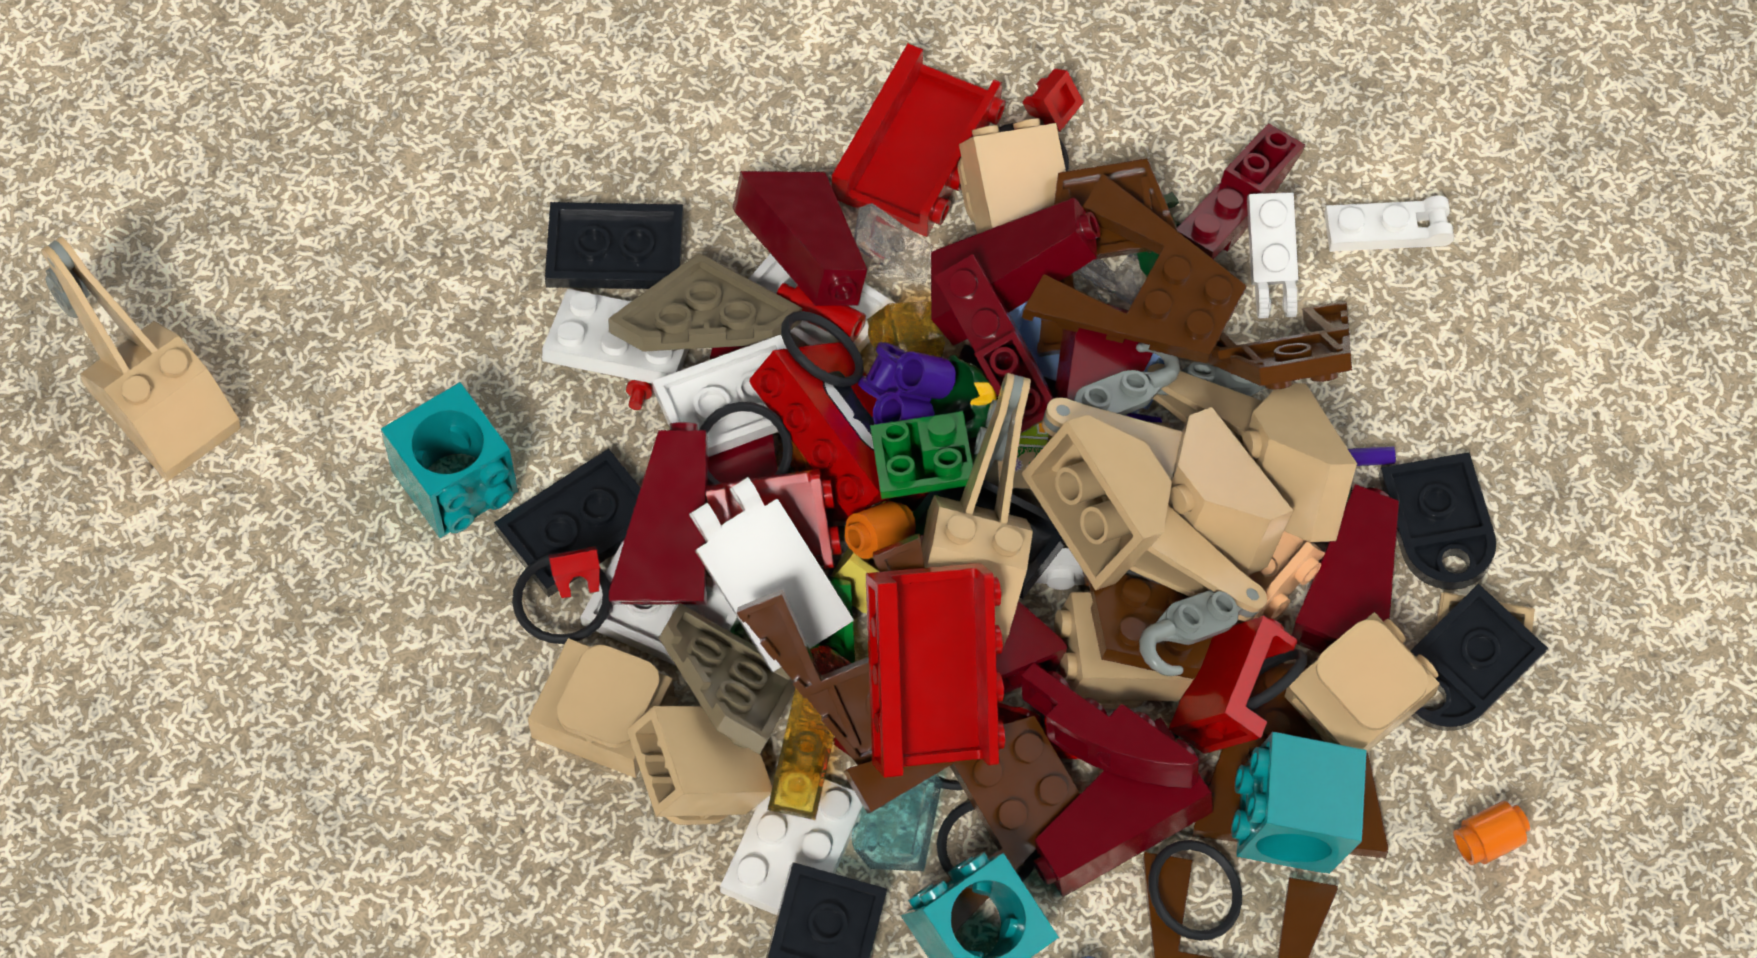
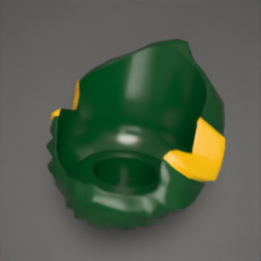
M950 355L947 360L952 363L956 373L953 389L942 399L932 398L930 403L934 409V416L963 411L968 442L971 443L977 438L981 427L987 428L986 419L992 400H997V396L982 369L963 361L956 355Z

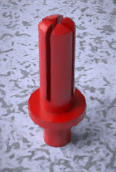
M637 380L627 383L626 392L630 396L629 408L640 410L643 401L651 398L653 388L649 383Z

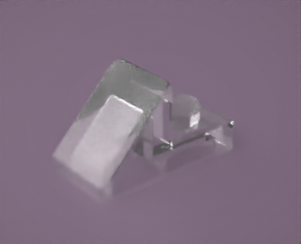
M873 203L860 207L854 239L859 251L863 253L862 258L868 269L866 277L921 285L926 283L933 245Z
M1137 253L1129 254L1115 272L1103 260L1096 259L1073 273L1076 290L1100 302L1126 310L1130 309L1143 286Z

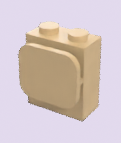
M1038 118L1014 123V130L999 132L998 125L972 130L973 137L959 144L961 158L958 163V174L966 212L969 218L975 222L977 234L1054 205L1058 173L1066 172L1056 123L1040 126Z
M1071 592L1062 609L1057 610L1054 619L1055 634L1068 647L1060 662V675L1067 681L1071 690L1084 699L1087 697L1094 699L1104 709H1117L1121 703L1129 709H1134L1141 706L1144 701H1179L1193 679L1180 676H1166L1152 670L1101 660L1091 613L1093 603L1091 592Z
M1374 612L1366 620L1355 624L1325 649L1318 660L1302 672L1286 689L1285 698L1325 742L1367 750V753L1433 698L1440 683L1436 680L1438 673L1433 665L1420 654L1415 657L1403 644L1406 639L1401 630L1389 619L1383 622Z
M568 638L528 717V723L533 739L636 778L640 768L627 729L653 706H678L679 698L675 697L673 678L658 673L656 667L649 661L610 646L596 645L590 647Z
M653 706L627 729L656 817H666L677 825L717 824L728 815H746L774 792L761 754L759 755L749 748L737 746L728 736L716 730L702 706Z

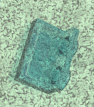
M936 774L871 813L867 814L862 806L860 820L855 823L852 830V844L855 852L870 869L925 870L942 782Z

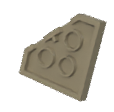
M698 253L608 318L609 333L643 352L750 346L781 335V325L785 317L792 312L802 311V308ZM802 320L794 322L791 330L799 325Z
M679 603L659 636L661 643L716 730L728 736L737 746L749 748L760 755L796 689L792 684V679L782 667L771 672L754 645Z

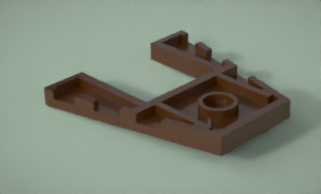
M1147 158L1058 173L1054 205L1075 197L1083 207L1101 174H1104L1178 231ZM1099 226L1100 237L1096 238V259L1151 251ZM1073 273L1059 281L1075 289ZM1041 319L1039 342H1037V354L1039 357L1060 354L1063 329L1057 327L1058 322Z
M1101 174L1083 205V209L1086 213L1092 212L1099 226L1159 254L1157 261L1127 314L1043 274L1025 305L1021 318L1033 321V318L1037 317L1058 322V328L1078 332L1079 328L1107 334V340L1123 343L1127 339L1150 345L1148 350L1207 364L1240 303L1247 285L1109 177Z
M1342 301L1302 308L1304 326L1310 333L1236 345L1223 332L1207 363L1259 386H1265V388L1273 390L1288 388L1293 385L1294 380L1306 378L1316 382L1334 380L1338 378V373L1352 371L1347 302Z
M919 534L873 552V559L879 572L925 568ZM783 589L739 606L737 608L738 617L752 629L760 639L762 647L773 660L776 659L792 679L794 687L803 698L808 699L820 714L823 723L855 763L860 765L871 762L869 657L821 676Z
M1083 572L1085 585L1089 586L1093 601L1091 613L1101 660L1155 671L1144 661L1140 653L1139 640L1141 634L1151 624L1156 623L1171 604L1189 598V596L1156 581L1125 574L1116 584L1095 590ZM1212 637L1190 645L1162 641L1156 644V651L1167 664L1182 666L1183 673L1177 676L1195 680Z
M1281 663L1257 677L1249 699L1276 683L1294 664ZM1286 689L1272 700L1251 710L1267 721L1260 739L1222 749L1208 787L1212 793L1213 813L1195 822L1192 837L1237 842V839L1232 838L1231 834L1235 812L1240 809L1241 794L1235 792L1236 773L1241 764L1245 765L1248 761V754H1252L1255 747H1260L1272 732L1325 742L1285 698ZM1367 752L1362 842L1350 855L1386 859L1388 844Z
M1035 716L1003 724L1005 747L999 750L998 765L988 766L982 759L907 766L903 767V776L884 778L872 765L871 761L843 771L868 814L950 766L998 849L987 857L1004 853L1014 870L1036 850L1035 839L1080 795ZM968 887L961 891L951 911V927L954 934L989 898L988 896L974 893L972 888Z
M1144 852L1142 864L1145 874L1146 901L1152 939V957L1214 958L1179 951L1181 935L1170 929L1158 916L1151 902L1148 890L1149 872L1158 854ZM1170 856L1161 868L1158 888L1166 910L1176 921L1183 925L1193 860ZM1289 877L1277 958H1309L1334 901L1338 886Z

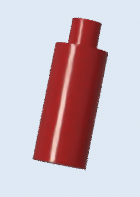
M782 283L776 293L800 306L802 311L817 314L831 321L847 334L853 342L858 338L865 324L866 314L850 306H815L799 286L794 288L786 283ZM810 323V324H812V325H814V326H816V327H818V328H820V329L826 331L825 329L821 328L820 326H818V325H816V324H813V323Z

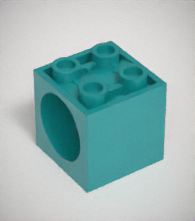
M461 382L381 428L392 473L439 538L444 537L450 532L455 534L465 530L472 524L475 517L489 509L496 510L502 508L512 499L513 494L518 492L510 448ZM452 454H466L477 458L471 466L457 473L439 474L428 470L434 462Z
M1272 732L1260 747H1255L1251 758L1245 765L1241 764L1236 773L1235 792L1241 794L1240 809L1235 812L1231 828L1232 838L1237 839L1236 857L1330 874L1362 842L1367 750Z
M983 852L974 858L971 856L947 872L952 879L951 881L946 883L942 880L935 885L932 883L908 899L912 908L900 915L928 958H983V952L965 950L955 938L951 927L953 904L957 896L966 887L972 888L974 893L988 896L999 912L1001 921L999 939L993 950L984 958H1031L1059 938L1004 853L988 858Z

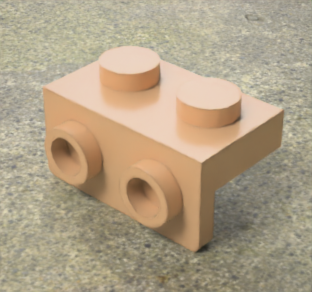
M1284 531L1268 567L1248 575L1250 579L1263 588L1267 596L1266 605L1252 619L1261 616L1274 620L1279 618L1290 604L1288 597L1299 584H1307L1321 568L1319 560L1325 555V552L1313 542H1308Z

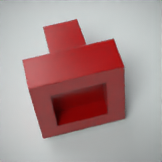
M1054 68L1047 78H1041L1037 82V91L1032 97L1026 96L1022 104L1029 115L1042 120L1045 125L1056 123L1058 132H1061L1084 101L1068 71Z
M596 547L549 555L552 576L561 598L571 597L569 583L577 576L587 580L590 593L599 592L600 566Z

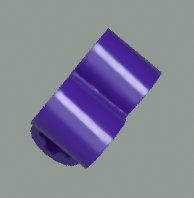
M879 342L876 347L878 355L867 376H862L858 382V385L865 392L877 399L873 408L874 425L934 416L935 413L930 400L932 398L942 399L953 389L956 373L952 363L945 358L918 352H906L892 344Z

